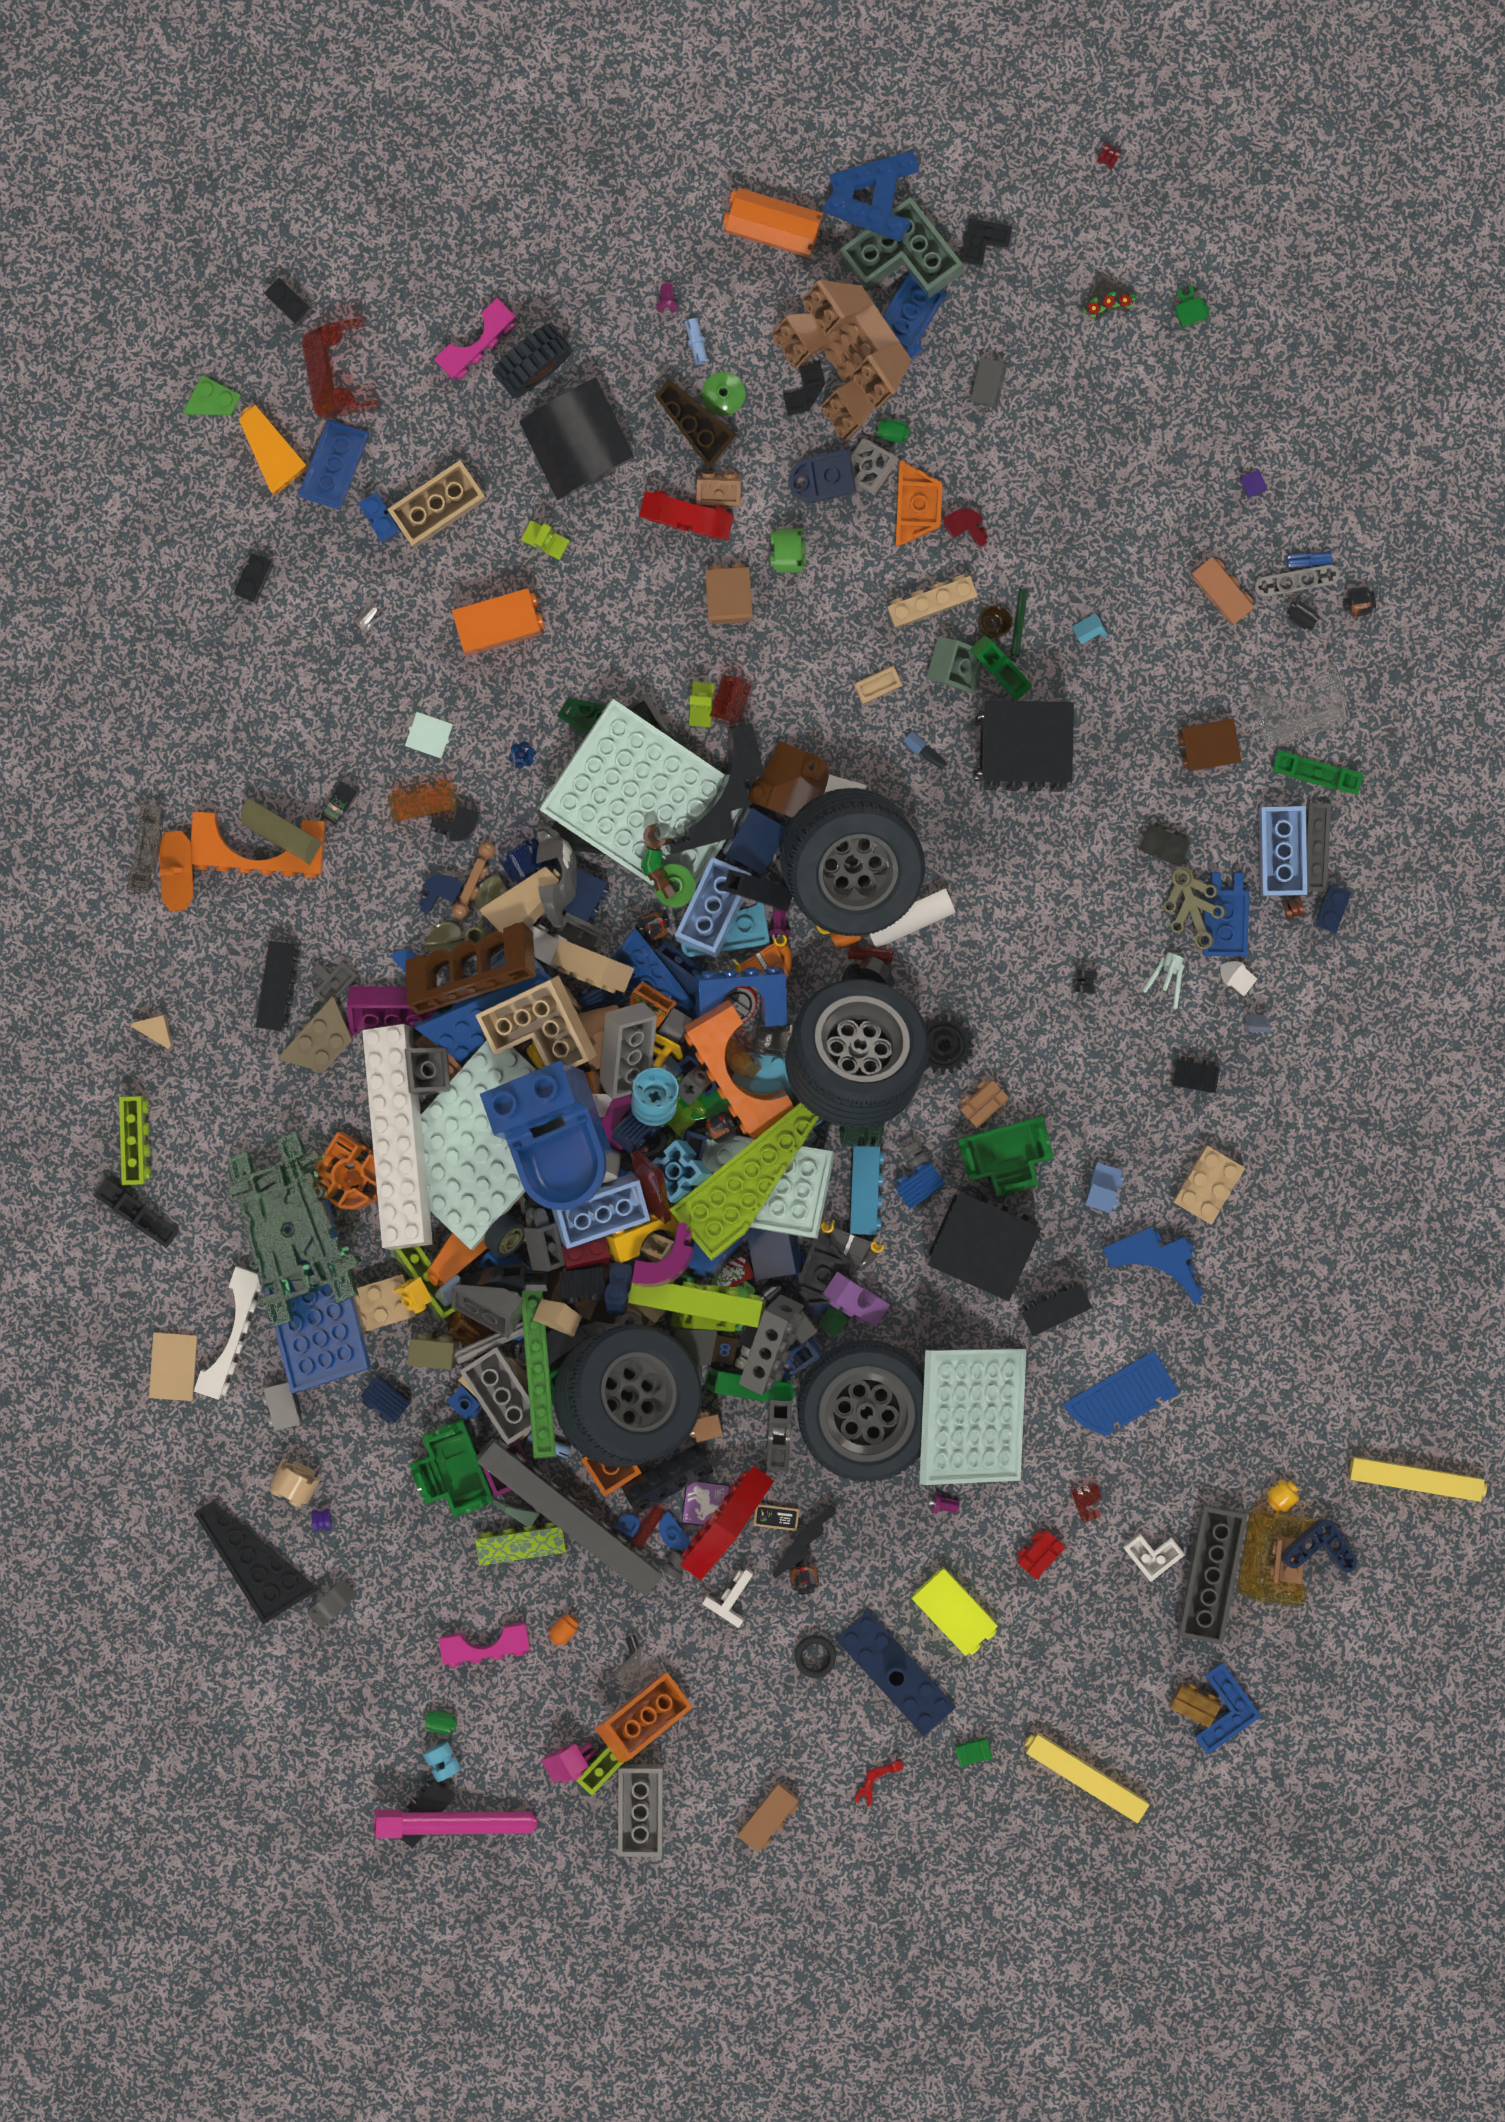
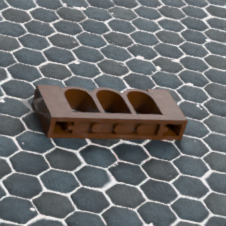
M524 922L515 923L503 928V933L498 931L491 932L485 935L479 944L471 940L463 941L452 950L451 954L442 949L436 950L428 956L425 954L405 960L407 1005L417 1015L536 977L533 932ZM504 946L505 965L491 970V956L494 951ZM477 955L478 974L464 978L463 969L466 961L470 957ZM449 964L450 983L436 988L438 971L443 966Z

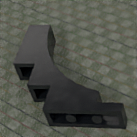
M745 719L734 721L732 722L733 726L727 727L729 757L723 782L706 809L693 821L684 826L686 838L684 836L671 838V842L666 845L667 852L670 854L735 837L729 812L750 806L744 780L765 775L752 723L745 722Z

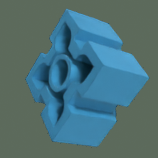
M675 1140L663 1151L667 1155L665 1158L657 1157L645 1168L654 1182L664 1184L661 1190L669 1201L673 1203H678L692 1192L691 1186H699L712 1175L702 1161L693 1159L696 1153L686 1141Z

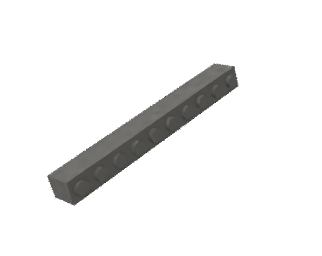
M492 1437L475 1457L477 1463L642 1594L647 1596L663 1577L660 1571L661 1567L652 1559L647 1561L643 1557L644 1553L636 1546L631 1548L627 1545V1539L620 1533L616 1535L609 1530L611 1527L601 1519L598 1522L593 1518L594 1513L586 1506H583V1508L576 1504L577 1500L568 1492L563 1494L559 1491L560 1486L551 1479L549 1481L542 1477L543 1473L537 1467H529L525 1463L527 1460L518 1452L515 1454L508 1450L509 1445L503 1440L499 1439L497 1441Z

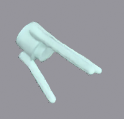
M1167 953L1166 958L1162 957L1158 967L1144 987L1143 992L1148 991L1163 967L1164 971L1168 972L1163 986L1164 991L1168 988L1172 974L1177 973L1173 1008L1177 1009L1182 971L1185 966L1182 964L1184 958L1172 953Z

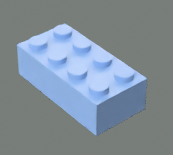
M1306 806L1259 808L1260 896L1307 895Z
M711 857L677 929L675 938L677 942L717 959L745 899L723 891L728 871L730 869L751 876L752 874Z
M633 1173L617 1178L610 1183H602L595 1196L578 1208L571 1210L552 1209L560 1240L567 1249L650 1221L640 1181Z

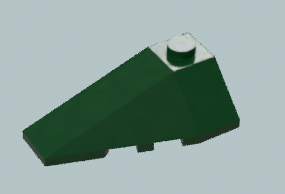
M568 698L557 717L587 735L607 705ZM571 707L568 714L566 715L567 709ZM632 711L633 713H635L636 715H638L639 717H641L642 719H644V720L647 721L648 723L650 722V721L647 720L646 718H644V717H642L641 715L637 714L636 712Z

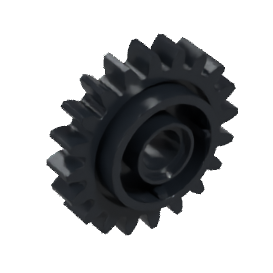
M946 1015L943 1016L942 1021L939 1020L938 1016H935V1023L928 1019L926 1020L930 1050L925 1069L933 1066L932 1073L934 1074L938 1068L941 1069L942 1075L945 1074L946 1069L953 1074V1067L962 1070L960 1062L968 1064L965 1056H973L968 1051V1048L974 1047L973 1044L968 1043V1040H971L973 1036H966L970 1028L962 1029L963 1021L955 1024V1016L950 1021H947ZM945 1038L949 1040L950 1048L947 1051H941L938 1048L940 1039Z

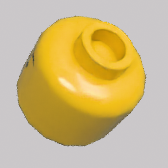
M1280 1479L1267 1491L1268 1498L1266 1500L1275 1511L1286 1512L1299 1501V1495L1297 1494L1299 1488L1291 1480L1286 1482Z

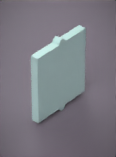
M417 712L412 727H409L410 733L405 746L442 758L445 746L449 743L448 738L453 724Z

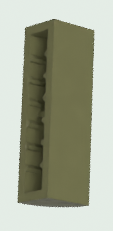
M247 798L241 811L242 824L310 865L323 842Z

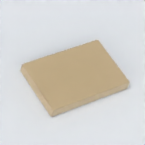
M153 1333L149 1398L194 1401L198 1335Z

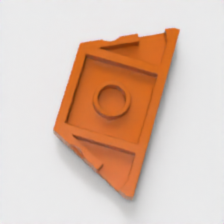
M899 461L895 545L898 547L941 527L942 482L929 477L924 472L911 467L904 461Z

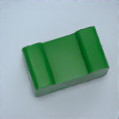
M987 1737L955 1745L960 1767L993 1759Z

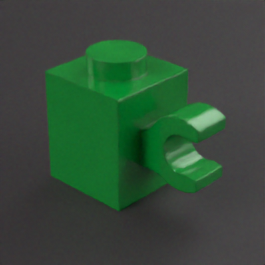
M1188 285L1189 295L1187 296L1182 294L1181 289L1177 290V297L1181 300L1182 304L1176 305L1174 311L1181 330L1206 321L1208 318L1207 314H1210L1206 301L1202 302L1201 297L1191 300L1194 295L1192 285Z

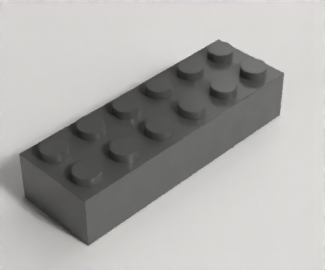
M1201 1504L1177 1630L1179 1637L1223 1645L1247 1520L1245 1512Z

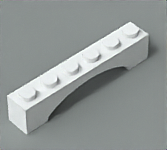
M241 1266L235 1267L229 1288H232L234 1292L236 1310L232 1334L218 1360L208 1370L203 1369L200 1371L194 1392L218 1400L222 1398V1395H227L230 1383H227L229 1374L233 1375L237 1363L234 1362L236 1354L240 1355L244 1342L241 1341L243 1333L247 1334L251 1321H248L250 1312L254 1313L258 1303L257 1300H254L257 1291L261 1292L264 1285V1280L261 1279L262 1273Z

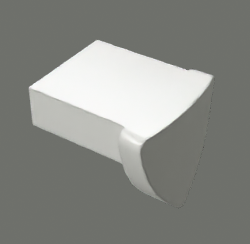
M1231 961L1221 965V977L1225 984L1232 986L1237 992L1245 996L1257 978L1245 968L1242 962Z

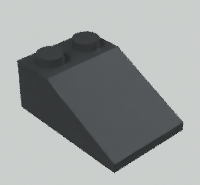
M454 1285L452 1287L451 1308L509 1338L522 1319L523 1298L518 1293L504 1288Z

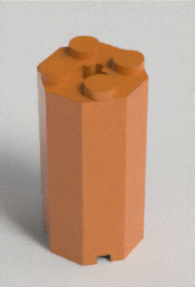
M742 188L732 191L729 201L731 211H726L723 220V228L726 229L727 234L811 258L820 230L819 223L823 218L822 212Z

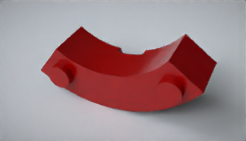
M655 489L654 493L645 491L639 513L640 518L657 524L725 541L729 539L734 515L727 513V508L714 505V508L695 505L669 497L667 492Z

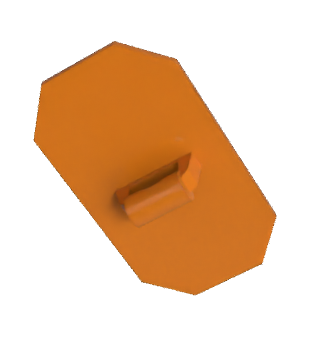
M183 831L165 832L159 843V873L161 877L162 901L169 911L187 910L194 897L191 842Z

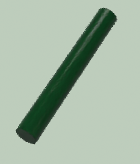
M1019 589L1011 648V655L1015 656L1020 655L1028 590Z

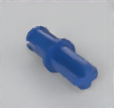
M1308 551V553L1289 554L1287 564L1288 567L1308 566L1309 568L1316 565H1331L1332 554L1331 551L1313 553Z

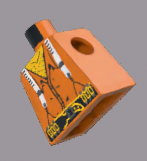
M642 981L632 992L629 1004L631 1006L643 1002L657 1015V1031L667 1019L671 1010L676 1007L677 1002Z

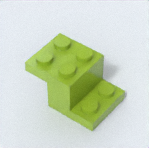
M696 1284L695 1287L703 1290L704 1286L718 1288L717 1292L724 1294L726 1290L738 1292V1287ZM672 1311L671 1326L735 1332L736 1323Z

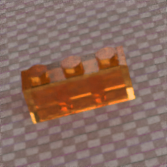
M448 779L436 781L435 786L427 787L426 784L413 786L414 790L405 792V788L393 790L392 795L387 796L394 823L458 809L454 784L452 782L448 783Z

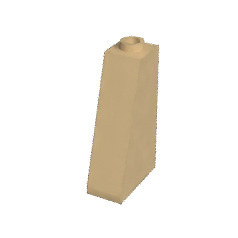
M544 867L482 907L480 912L502 933L503 928L520 922H524L530 928L545 912L538 887L559 884L562 879V873L556 868L552 870Z

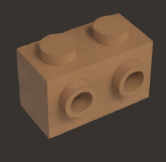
M709 1409L700 1411L697 1423L691 1432V1437H696V1441L700 1442L723 1436L719 1411L709 1413Z

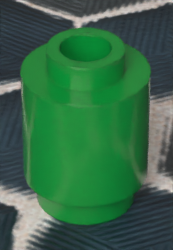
M886 418V420L881 419L877 436L882 437V440L903 444L904 440L908 441L911 428L907 427V422Z
M433 1710V1712L428 1711L425 1729L433 1733L451 1735V1731H456L458 1719L454 1718L453 1713Z

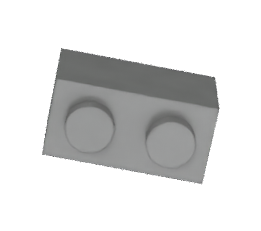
M288 1381L264 1388L262 1400L265 1406L268 1405L270 1414H267V1419L270 1427H274V1431L302 1423L295 1394L290 1392Z

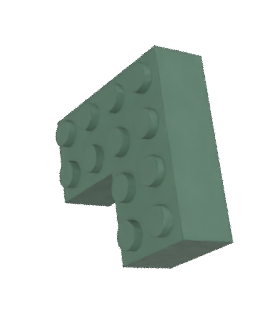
M911 197L891 212L910 220V227L900 242L866 229L840 249L842 259L867 291L902 265L928 298H931L964 273L962 262Z

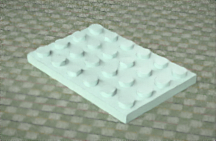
M735 1135L720 1144L716 1143L713 1139H707L702 1162L709 1171L716 1172L755 1139L752 1140V1138ZM802 1146L750 1228L817 1239L835 1153L833 1151Z

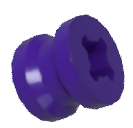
M325 1509L321 1512L312 1510L313 1532H318L320 1529L332 1530L331 1510Z

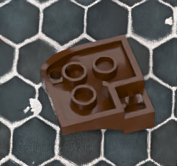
M779 741L770 762L764 770L765 775L754 780L748 801L793 818L799 809H802V806L809 803L813 798H817L818 795L825 793L829 778L828 764L822 757Z

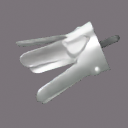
M370 601L366 604L361 615L354 620L359 626L355 632L361 628L367 633L375 623L385 617L381 615L371 620L377 612V608L371 609L373 604L369 606Z

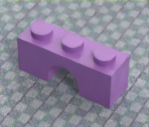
M839 1272L835 1274L823 1293L830 1299L828 1301L829 1304L838 1310L840 1307H843L841 1311L852 1318L854 1315H857L855 1319L864 1325L870 1323L876 1327L890 1306L879 1296L866 1288L863 1289Z

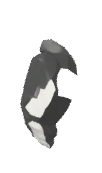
M538 821L537 833L540 843L537 850L536 863L558 858L562 867V879L559 884L538 887L539 896L548 919L554 927L559 928L563 926V909L576 897L578 877L576 856L570 844L560 837L557 831L553 830L549 825Z

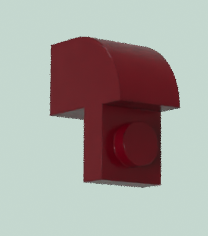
M959 509L942 519L943 525L953 540L968 531L979 549L988 543L986 539L989 537L984 528H978L977 526L984 519L976 511Z

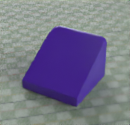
M1259 470L1239 478L1247 499L1268 490Z

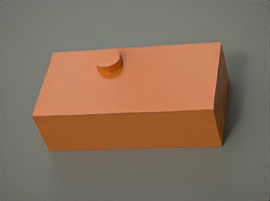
M668 1672L657 1676L599 1723L595 1730L619 1763H623L633 1758L693 1707Z

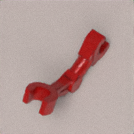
M901 1759L890 1762L883 1767L870 1769L864 1786L856 1794L855 1802L858 1803L861 1796H866L868 1798L866 1806L869 1807L873 1799L872 1787L875 1779L890 1772L895 1773L903 1770L904 1766Z

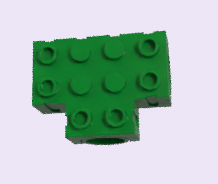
M1043 1116L957 1139L968 1181L971 1182L990 1176L995 1197L1039 1186L1033 1164L1054 1159Z
M457 1420L422 1435L429 1455L423 1459L412 1461L409 1465L416 1487L425 1505L446 1497L453 1518L491 1504L493 1499H496L483 1467L476 1461L475 1457L478 1455V1451H476L472 1435L468 1431L466 1420Z

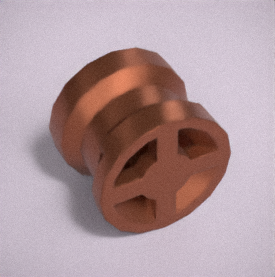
M1296 896L1290 901L1287 899L1282 901L1287 921H1291L1297 916H1305L1300 896Z

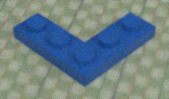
M1223 1662L1207 1672L1205 1676L1230 1710L1215 1720L1210 1728L1205 1727L1194 1735L1207 1754L1213 1752L1262 1717Z

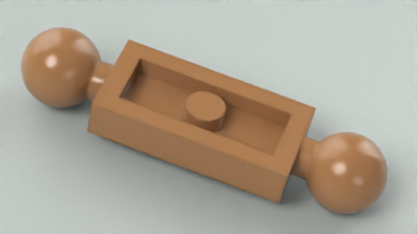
M491 842L480 844L478 848L480 856L477 858L461 894L460 901L452 906V914L457 919L467 917L469 913L468 903L471 899L475 900L480 888L477 887L480 879L484 880L489 869L486 867L487 860L492 858L496 852V848Z

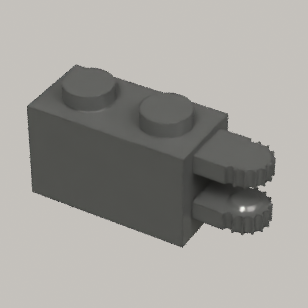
M536 1208L527 1209L525 1213L527 1227H524L523 1230L532 1270L551 1271L564 1266L565 1261L557 1224L549 1222L547 1213L543 1208H537V1210Z

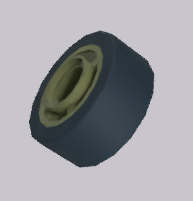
M503 1215L488 1229L484 1239L485 1246L500 1258L507 1257L522 1244L525 1238L523 1230L525 1225L514 1215Z

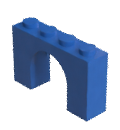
M768 966L764 970L745 968L744 971L739 972L733 969L723 970V973L703 971L701 975H695L696 1019L722 1004L725 996L732 989L739 986H750L760 993L761 1021L765 1026L787 1025L786 973L782 968L778 966Z

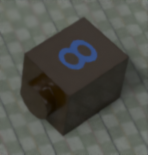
M717 1334L712 1361L716 1362L715 1366L728 1368L729 1365L734 1364L738 1338Z

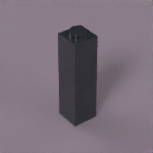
M730 869L728 871L723 891L784 911L789 910L792 894L788 888Z

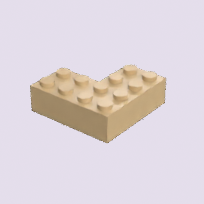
M559 975L475 1015L494 1055L532 1038L545 1066L563 1061L576 1067L597 1056Z

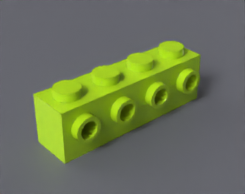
M145 1096L119 1097L122 1185L147 1184L148 1179H151V1167L147 1166V1157H150V1144L146 1142V1135L150 1134L149 1122H146V1114L149 1113V1101L145 1100Z

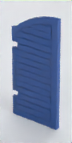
M1152 1351L1063 1403V1406L1078 1423L1106 1437L1115 1431L1112 1426L1114 1423L1119 1422L1120 1427H1123L1157 1407L1158 1404L1155 1402V1399L1161 1397L1163 1402L1179 1394L1157 1354L1155 1351Z

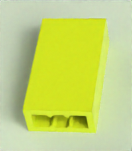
M943 1566L911 1595V1599L965 1656L969 1653L973 1655L981 1647L979 1643L985 1638L989 1640L997 1632V1623Z

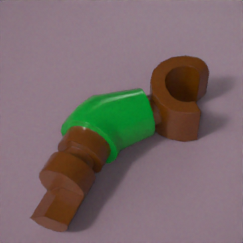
M659 823L649 825L643 833V839L647 847L641 861V867L645 877L648 876L650 881H654L655 884L653 886L656 892L661 890L667 900L676 893L668 878L663 876L665 874L662 869L664 867L662 864L663 850L660 848L667 845L671 837L667 836L662 838L661 841L657 840L655 831L659 828Z

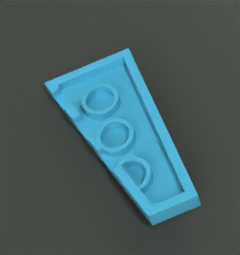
M757 903L750 908H745L738 912L719 954L770 945L764 904ZM681 943L683 954L689 958L708 956Z

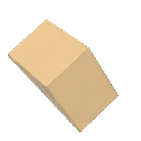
M166 1015L134 1022L131 1027L167 1049H172L174 1046Z
M541 1299L533 1320L574 1337L582 1316L564 1303Z

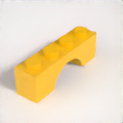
M677 1203L668 1205V1208L665 1210L649 1213L650 1221L606 1235L605 1238L611 1260L623 1263L639 1256L644 1239L655 1230L662 1229L668 1236L676 1238L679 1221L669 1209Z

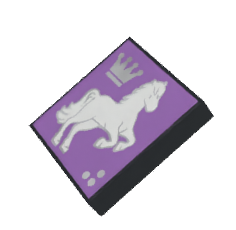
M698 1480L687 1486L681 1523L703 1526L716 1509L718 1510L719 1503L728 1494L730 1484Z

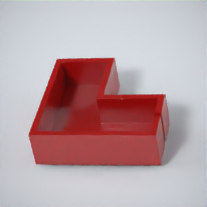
M754 1465L748 1472L744 1470L737 1481H734L728 1494L719 1503L718 1510L716 1509L700 1531L698 1530L694 1535L691 1544L687 1546L681 1555L684 1559L680 1566L701 1581L737 1539L774 1480Z

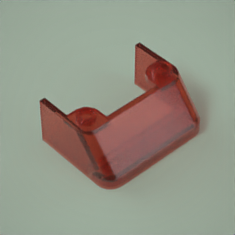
M362 317L325 324L307 332L302 338L313 409L315 414L322 419L381 409L377 400L355 404L354 396L350 390L346 388L334 389L327 347L337 345L342 340V331L366 327Z

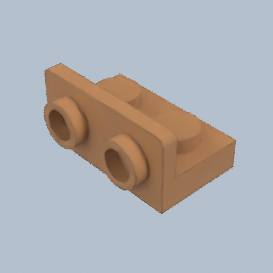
M704 470L702 473L699 472L697 474L696 505L740 506L741 474H737L735 471L715 473L712 470Z
M1280 1536L1278 1542L1274 1541L1273 1555H1276V1563H1272L1271 1576L1274 1577V1583L1282 1581L1302 1584L1304 1563L1300 1567L1293 1569L1284 1565L1281 1561L1283 1550L1296 1538ZM1291 1554V1558H1292V1559H1291L1290 1561H1292V1562L1294 1561L1293 1556H1294L1295 1554Z

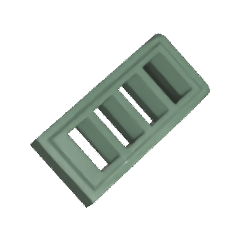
M493 1499L492 1501L494 1506L527 1527L532 1526L539 1515L536 1510L526 1504Z

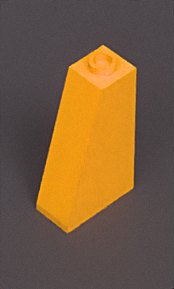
M256 405L253 407L248 406L241 412L240 424L269 490L276 496L306 471L308 467Z

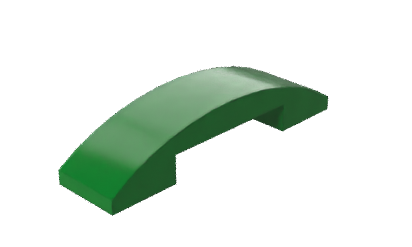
M1281 750L1278 751L1273 768L1275 773L1358 795L1364 776L1363 773L1313 761Z

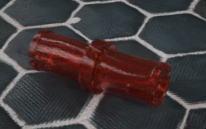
M849 945L848 959L863 960L864 956H871L885 963L892 964L893 950L876 949L874 946L866 948Z
M654 1505L646 1519L641 1521V1527L631 1542L643 1549L652 1532L655 1533L657 1530L655 1527L666 1511Z

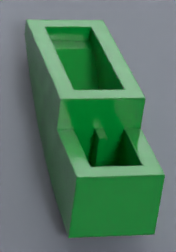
M984 635L969 650L1016 701L1032 687L1012 661L987 636Z

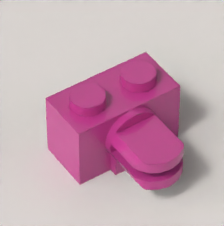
M591 1741L579 1748L576 1744L564 1746L541 1759L553 1783L574 1781L583 1775L582 1771L588 1768L586 1761L597 1754L596 1749H593L582 1755V1753L593 1746Z

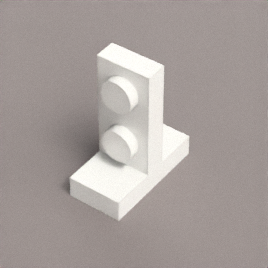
M745 1568L744 1571L739 1570L733 1579L736 1582L731 1590L727 1588L721 1597L723 1603L707 1594L702 1604L739 1628L744 1618L732 1611L731 1607L752 1577L753 1571Z

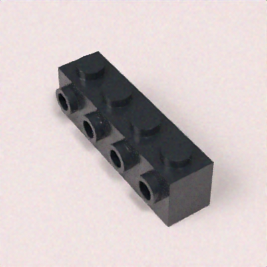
M269 940L256 1022L257 1028L285 1031V1027H289L290 1015L287 1014L288 1006H292L294 993H291L292 984L296 983L297 971H294L295 962L299 963L301 950L297 949L298 945Z
M697 1443L626 1483L621 1488L629 1504L639 1514L714 1472Z

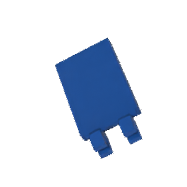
M1211 872V884L1217 886L1218 894L1213 898H1208L1204 894V900L1215 906L1222 905L1226 909V914L1224 917L1216 919L1211 913L1204 911V924L1207 932L1213 935L1214 944L1208 949H1203V956L1248 957L1249 890H1246L1247 887H1243V873L1233 872V887H1221V873ZM1209 887L1208 893L1213 895L1214 889ZM1216 908V915L1220 916L1222 914L1220 908ZM1207 936L1203 937V943L1205 944L1209 943Z

